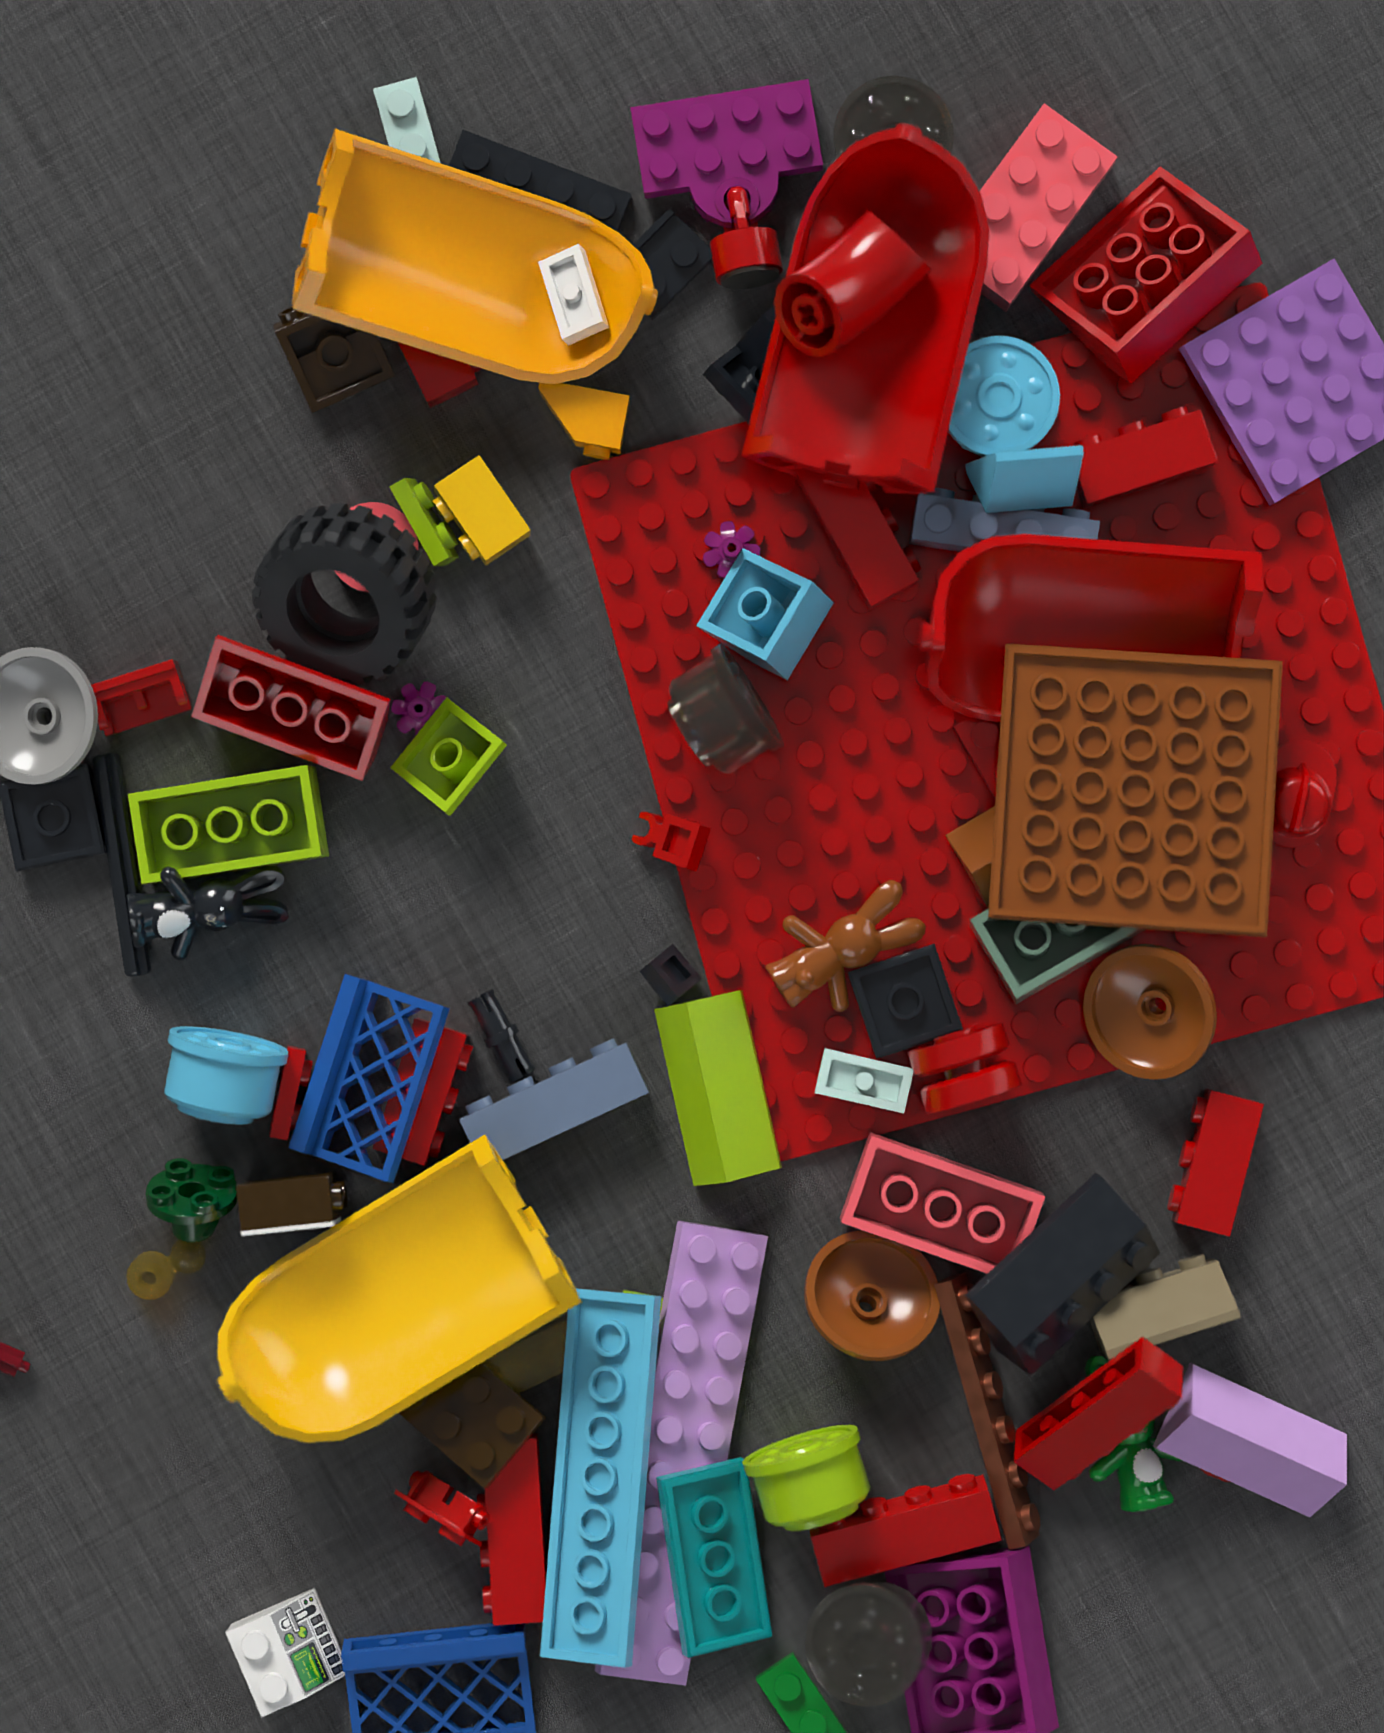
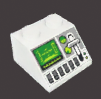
M315 1588L236 1621L225 1632L261 1717L301 1701L345 1676L342 1667L341 1647Z

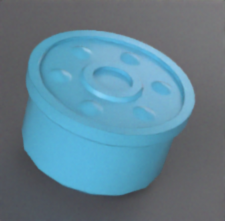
M990 336L970 343L948 433L963 449L980 457L996 452L1029 450L1034 447L1052 427L1059 409V384L1050 362L1034 346L1014 337Z
M181 1026L170 1029L168 1043L173 1047L164 1094L167 1099L177 1104L179 1111L199 1119L226 1124H251L254 1118L265 1117L271 1112L280 1066L287 1063L289 1051L285 1047L259 1037L221 1029Z

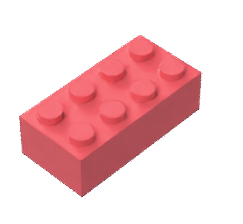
M1045 103L979 191L982 195L990 230L987 269L981 294L1005 312L1103 181L1118 157Z
M869 1132L840 1215V1220L843 1224L988 1274L1033 1232L1045 1196L1039 1190Z

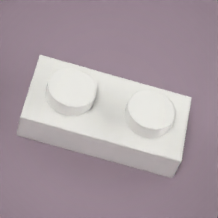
M576 244L538 262L561 338L568 346L609 328L586 251L580 244Z

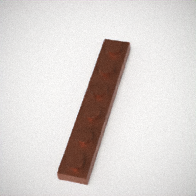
M966 1273L949 1276L934 1284L1008 1548L1011 1550L1025 1547L1040 1536L1038 1531L1041 1524L1040 1515L1037 1507L1030 1503L1026 1488L1028 1473L1014 1463L1016 1432L1012 1419L1005 1414L1001 1400L1003 1396L1001 1378L996 1371H993L990 1361V1339L984 1328L981 1327L978 1317L965 1296L974 1286L968 1283Z

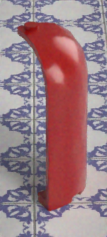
M898 124L895 128L876 132L852 144L826 170L807 202L796 233L786 276L797 271L826 250L867 210L878 217L915 251L931 268V271L909 294L870 328L843 347L822 357L806 355L794 347L783 334L778 320L775 318L742 452L743 457L795 475L797 469L801 468L825 474L823 483L840 487L859 489L860 481H865L883 486V490L886 493L918 494L934 492L987 269L990 230L982 195L964 164L940 144L923 136V131L920 128L909 124Z
M1034 534L989 537L960 551L940 575L930 623H921L919 629V651H927L926 673L928 689L948 708L971 718L1000 723L1006 644L1240 658L1242 656L1244 637H1253L1256 615L1264 593L1262 552Z

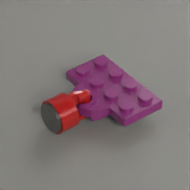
M809 79L630 107L644 198L648 199L690 192L695 209L707 223L710 221L724 228V233L716 236L710 242L716 282L724 288L740 290L760 287L778 279L779 275L783 272L777 232L772 228L758 227L757 222L768 212L771 213L778 197V178L823 171V161Z

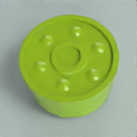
M836 1425L800 1433L762 1447L743 1460L742 1464L746 1475L752 1476L766 1521L773 1526H782L788 1531H801L835 1522L854 1513L858 1509V1503L863 1501L869 1493L870 1484L857 1445L861 1440L857 1426Z

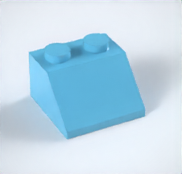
M742 548L696 626L752 663L788 680L834 602L812 581Z

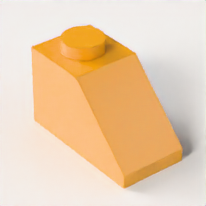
M539 383L538 389L541 397L575 446L584 448L583 455L609 460L611 453L621 454L630 405V395L564 383Z

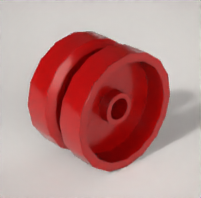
M1003 1023L978 1029L970 1027L933 1039V1043L907 1052L915 1075L924 1077L940 1072L944 1073V1078L924 1085L919 1091L926 1114L972 1103L1022 1085L1015 1062L1002 1060L990 1064L985 1063L986 1058L1004 1052L1010 1045Z

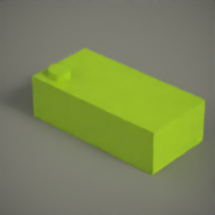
M304 765L128 794L141 884L154 885L163 883L160 873L165 867L175 868L183 880L260 868L268 865L329 857L316 767Z

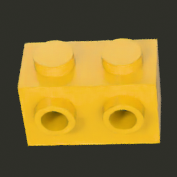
M480 455L434 485V492L438 497L432 500L446 523L454 520L463 535L457 539L472 561L480 557L486 566L530 536L531 529Z

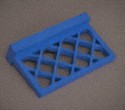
M345 974L289 1148L322 1158L382 1181L394 1183L450 1008L366 979ZM378 995L389 998L395 1015L378 1025L373 1010ZM401 1002L409 1004L411 1006L404 1009ZM422 1009L432 1012L433 1015L427 1032L416 1038L408 1018ZM400 1024L407 1044L390 1053L382 1033ZM374 1039L381 1059L364 1068L359 1057L361 1047L364 1043ZM412 1052L417 1064L414 1074L402 1081L394 1061ZM385 1067L393 1087L375 1096L368 1076ZM359 1082L367 1102L350 1112L345 1101L346 1093L349 1087ZM397 1095L402 1111L399 1119L388 1125L380 1105ZM371 1110L379 1131L362 1140L354 1120ZM345 1126L353 1146L339 1154L328 1150L334 1131ZM382 1139L388 1150L383 1170L372 1166L366 1148ZM357 1154L359 1161L352 1159L350 1157Z
M493 1623L344 1639L341 1659L346 1678L352 1733H363L362 1723L372 1711L392 1725L386 1733H396L397 1730L401 1733H416L405 1725L404 1722L417 1706L437 1720L428 1732L422 1733H536L525 1623L493 1625ZM518 1657L519 1673L509 1685L490 1671V1668L498 1659ZM481 1660H487L484 1665L478 1662ZM465 1662L477 1673L466 1687L461 1689L444 1674L453 1663ZM434 1665H442L439 1670L433 1667ZM419 1667L432 1677L419 1694H416L398 1680L408 1668ZM388 1670H396V1672L392 1675ZM374 1672L385 1680L386 1684L371 1699L357 1688L356 1674ZM483 1677L503 1691L489 1709L469 1695ZM437 1682L457 1696L444 1713H441L424 1700ZM520 1682L522 1695L514 1690ZM392 1687L412 1701L399 1718H396L379 1705V1702ZM509 1696L524 1708L525 1721L506 1723L494 1713ZM359 1701L367 1706L361 1714ZM463 1701L482 1715L473 1727L461 1728L449 1719ZM488 1720L494 1724L484 1726L488 1722ZM444 1725L449 1730H440V1728Z

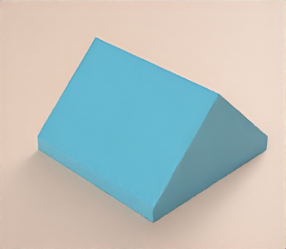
M1083 445L996 452L965 464L966 474L986 513L1072 506L1084 455Z

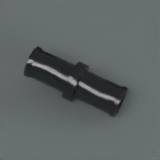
M491 989L481 994L480 997L470 1000L467 1004L473 1010L487 1036L484 1039L487 1048L492 1047L511 1083L522 1078L524 1074L531 1073L536 1068L532 1065L516 1035L519 1029L515 1023L510 1024L494 994V990Z

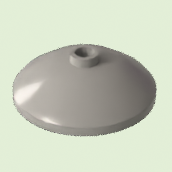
M36 647L13 650L0 657V775L23 784H45L59 780L71 773L83 761L94 741L98 722V710L93 688L81 668L67 656L57 651ZM47 709H50L52 712V720L49 724L44 719Z

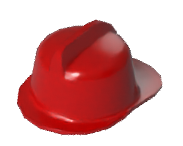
M1292 740L1280 745L1277 749L1272 842L1285 848H1301L1313 843L1324 833L1330 819L1337 784V769L1331 755L1321 745L1310 740Z

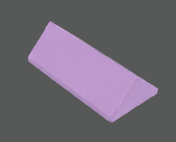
M1192 1363L1189 1364L1183 1377L1182 1399L1173 1409L1168 1411L1154 1442V1448L1308 1517L1315 1514L1347 1485V1434Z

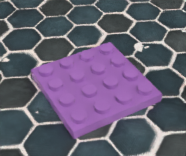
M1335 259L1328 261L1179 348L1269 506L1384 439V343Z

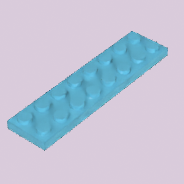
M576 1288L581 1303L569 1309L567 1317L540 1657L627 1668L632 1666L661 1296Z

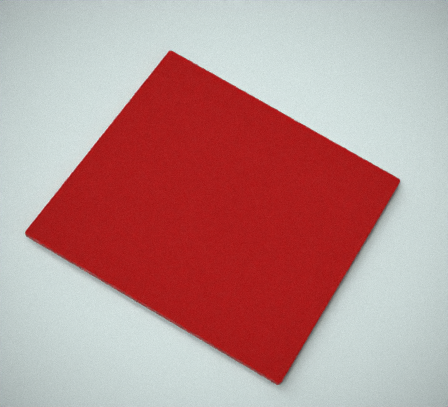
M1256 282L1235 288L1131 384L1101 362L1073 332L1032 343L1031 345L1047 358L1055 371L1060 390V403L1052 427L1044 438L1029 450L1075 446V442L1100 434L1102 441L1119 436L1117 429L1122 426L1143 420L1145 427L1163 422L1161 414L1187 406L1189 413L1200 409L1202 411L1218 460L1213 467L1085 509L1082 507L1076 489L1072 506L1045 508L1044 512L1062 515L1065 508L1090 512V520L1100 521L1098 540L1262 552L1264 593L1256 615L1253 637H1244L1242 656L1240 658L1282 661L1278 747L1292 740H1310L1321 745L1331 755L1337 769V784L1332 810L1324 833L1313 843L1301 848H1285L1272 842L1266 937L1146 929L1032 996L1015 1004L970 928V919L988 910L945 837L948 833L995 806V799L953 729L954 726L970 717L944 706L928 689L926 673L927 651H919V629L921 623H930L940 575L959 552L909 544L915 500L918 494L886 493L883 490V486L875 483L877 491L871 493L879 509L885 506L888 507L899 527V530L893 533L902 549L907 546L911 548L921 566V570L916 572L919 579L916 585L869 610L794 475L773 469L742 456L749 427L746 421L612 457L609 460H601L579 466L571 471L570 479L662 816L665 818L666 813L711 828L697 871L685 869L677 865L676 867L711 996L738 990L743 991L781 1162L866 1139L869 1132L881 1135L1119 1070L1094 1045L1085 1024L1083 1002L1087 983L1097 966L1114 952L1128 946L1153 944L1167 947L1186 957L1199 969L1211 988L1216 1005V1029L1211 1044L1384 997V709L1320 478L1318 477L1269 506L1179 350L1186 343L1268 297V290L1263 283ZM948 433L935 488L954 491V499L972 501L973 495L977 494L966 474L965 464L983 457L963 449ZM732 521L736 532L743 526L751 528L754 532V537L750 540L749 544L760 546V557L812 581L834 602L788 680L752 663L696 626L724 580L717 576L719 565L707 567L703 561L704 553L712 550V548L704 543L705 536L710 531L720 535V526L723 522ZM732 546L727 548L729 552L735 551V548ZM888 880L898 882L903 890L900 902L875 925L876 929L904 918H918L926 926L925 934L915 943L880 951L865 966L934 943L962 1028L974 1027V1029L1003 1023L1010 1045L1004 1052L986 1058L985 1063L990 1064L1002 1060L1015 1062L1022 1085L988 1098L926 1114L919 1091L924 1085L944 1078L943 1072L924 1077L913 1073L904 1114L814 1093L824 1048L912 1068L907 1052L933 1043L934 1040L876 1059L847 973L861 967H844L849 1006L845 1011L838 1012L832 1008L828 981L817 990L812 991L798 1005L791 1008L765 969L767 964L783 959L795 950L805 946L783 929L784 919L787 916H796L825 937L835 921L844 916L856 914L881 884ZM1156 997V1006L1160 1010H1166L1165 1002L1161 998Z

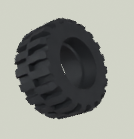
M332 503L328 510H326L325 506L319 505L308 509L304 515H297L281 531L256 570L253 579L255 587L252 590V604L254 608H260L255 617L261 631L267 629L269 633L266 640L274 651L280 649L286 655L285 660L344 682L352 680L353 685L370 684L373 677L375 680H382L392 675L395 668L402 667L431 622L430 617L436 608L437 597L434 590L437 584L435 574L432 570H426L430 561L422 548L416 549L413 545L416 539L406 529L401 532L394 526V519L385 514L381 518L372 514L373 509L358 505L355 510L349 509L346 503ZM322 570L335 571L353 578L372 596L379 616L356 618L335 610L318 593L313 583L311 572Z

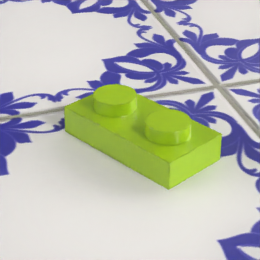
M403 478L390 486L392 493L433 566H445L459 558L454 549L458 545L457 538L445 521L439 522L432 509L434 507L432 502L434 497L424 482L418 484L416 479Z

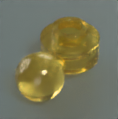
M178 1240L172 1246L170 1255L167 1257L156 1251H147L139 1254L127 1270L126 1279L130 1290L136 1296L146 1300L162 1297L172 1285L176 1272L192 1274L203 1267L206 1261L205 1248L201 1242L189 1243ZM145 1271L152 1272L156 1276L157 1282L154 1284L145 1283L142 1279V1273Z

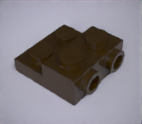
M293 306L281 311L278 314L280 321L273 324L276 336L312 413L395 376L377 335L295 310Z

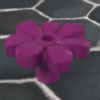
M732 521L721 524L720 535L710 531L704 539V543L712 548V550L704 553L703 561L707 567L719 565L717 576L722 579L726 577L742 548L760 556V546L749 544L750 540L754 537L753 530L748 526H743L736 532ZM732 546L735 548V551L729 552L727 548Z
M424 682L420 687V691H418L413 684L409 683L401 689L405 700L393 701L392 712L402 715L396 726L403 734L409 733L414 728L417 735L446 699L444 695L434 697L436 692L434 684ZM423 706V711L417 713V707Z

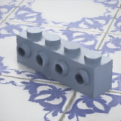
M935 488L934 492L919 493L915 500L909 544L960 552L994 536L1034 534L1098 539L1100 521L1090 520V512L1069 508L1063 509L1062 515L1045 513V508L986 513L977 495H973L972 501L954 499V491Z
M613 1038L589 1049L593 1058L576 1065L573 1057L549 1067L548 1070L551 1077L535 1084L532 1076L506 1087L510 1094L506 1098L493 1103L489 1095L465 1106L469 1115L459 1120L470 1143L485 1134L502 1160L639 1098L649 1093V1090L627 1042L618 1046Z

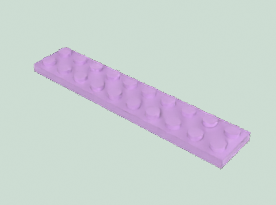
M677 1221L659 1320L632 1666L627 1668L596 1664L595 1671L600 1675L686 1686L691 1657L687 1658L682 1654L656 1477L728 1459L768 1236Z

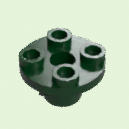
M184 1158L172 1159L165 1164V1170L155 1175L149 1181L146 1187L147 1207L159 1219L172 1223V1232L179 1240L189 1243L204 1241L213 1235L219 1219L227 1215L237 1203V1182L234 1170L227 1166L216 1167L207 1164H192Z

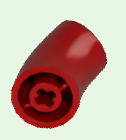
M867 210L826 250L781 281L776 289L774 299L776 318L783 334L794 347L806 355L822 357L843 347L880 320L931 271V268L886 224Z

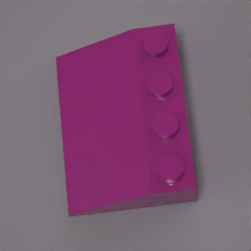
M1030 1546L1011 1550L1009 1548L987 1549L937 1557L885 1571L911 1733H1050L1059 1727Z

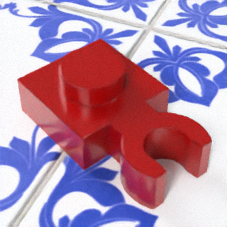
M640 812L639 818L647 820L650 829L646 836L633 835L631 840L637 845L655 848L653 857L685 869L697 871L711 828L666 813L665 818L654 813Z

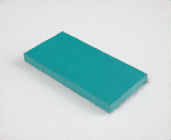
M742 1457L656 1477L682 1654L687 1658L772 1637L749 1476L746 1475L742 1464L744 1460Z

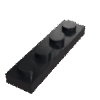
M462 130L449 164L450 167L569 206L594 217L619 232L632 198L631 193L466 130Z

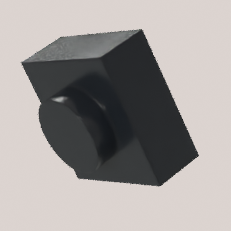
M674 944L639 971L667 1006H670L702 979Z

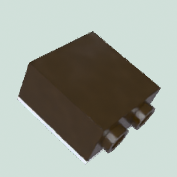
M336 1171L250 1180L236 1185L241 1236L335 1226L342 1221L341 1210L348 1207L345 1180L337 1181Z

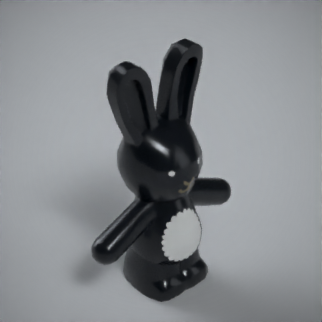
M273 865L262 866L234 881L221 878L210 879L199 885L194 893L175 868L165 867L161 870L160 878L169 892L164 891L153 894L128 893L126 895L134 947H142L147 941L158 937L164 939L175 937L171 954L177 960H183L188 956L198 926L207 930L221 931L233 926L236 922L279 924L285 922L289 917L287 906L280 901L247 899L273 891L283 884L284 874L282 869Z

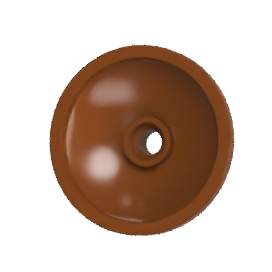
M1137 944L1114 952L1097 966L1085 989L1083 1002L1084 1019L1094 1045L1111 1064L1132 1076L1144 1079H1166L1179 1075L1191 1068L1204 1056L1213 1040L1217 1014L1211 988L1203 974L1190 960L1167 947L1153 944ZM1156 997L1161 998L1165 1002L1166 1010H1160L1156 1006Z
M863 1230L842 1234L828 1242L813 1259L805 1279V1304L809 1317L817 1331L836 1349L863 1360L885 1361L910 1353L928 1337L936 1323L940 1310L934 1286L938 1281L926 1258L915 1248ZM866 1302L870 1304L873 1311H863L859 1303Z

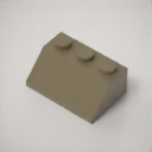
M1204 1253L1179 1260V1269L1162 1273L1161 1267L1140 1272L1135 1277L1136 1282L1126 1285L1114 1299L1110 1300L1090 1319L1099 1351L1108 1359H1112L1142 1336L1156 1345L1241 1318L1219 1262L1214 1258L1206 1260Z

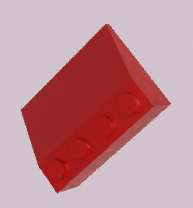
M1160 166L1032 282L1029 287L1101 362L1131 384L1263 263L1250 230Z

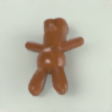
M888 880L881 884L856 914L844 916L835 921L825 937L796 916H787L784 919L783 929L805 946L795 950L783 959L767 964L765 969L791 1008L798 1005L812 991L817 990L828 981L832 1008L838 1012L845 1011L849 1006L844 967L856 968L865 966L880 951L906 946L917 942L923 937L926 926L918 918H904L879 929L875 927L900 902L903 890L898 882Z

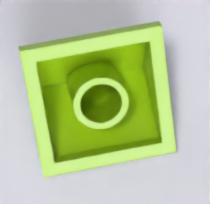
M446 697L390 768L446 814L451 816L507 744Z

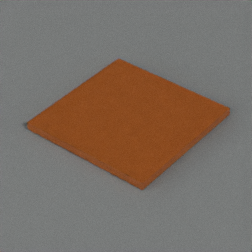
M1006 644L988 919L1266 937L1282 661Z

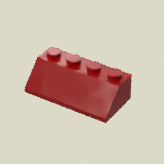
M217 635L191 717L363 781L375 761L388 721L390 699Z

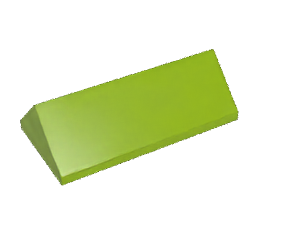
M738 990L654 1009L693 1186L727 1183L782 1168L743 991Z

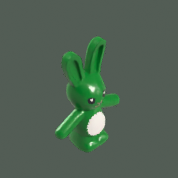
M1091 1356L1086 1362V1376L1088 1377L1106 1364L1108 1360L1103 1356ZM1155 1419L1151 1420L1141 1432L1132 1434L1118 1444L1109 1455L1099 1459L1089 1469L1090 1478L1096 1482L1103 1481L1117 1470V1478L1120 1484V1508L1122 1511H1145L1174 1502L1173 1495L1167 1490L1163 1479L1164 1468L1160 1458L1172 1461L1183 1460L1153 1447L1156 1438H1151Z

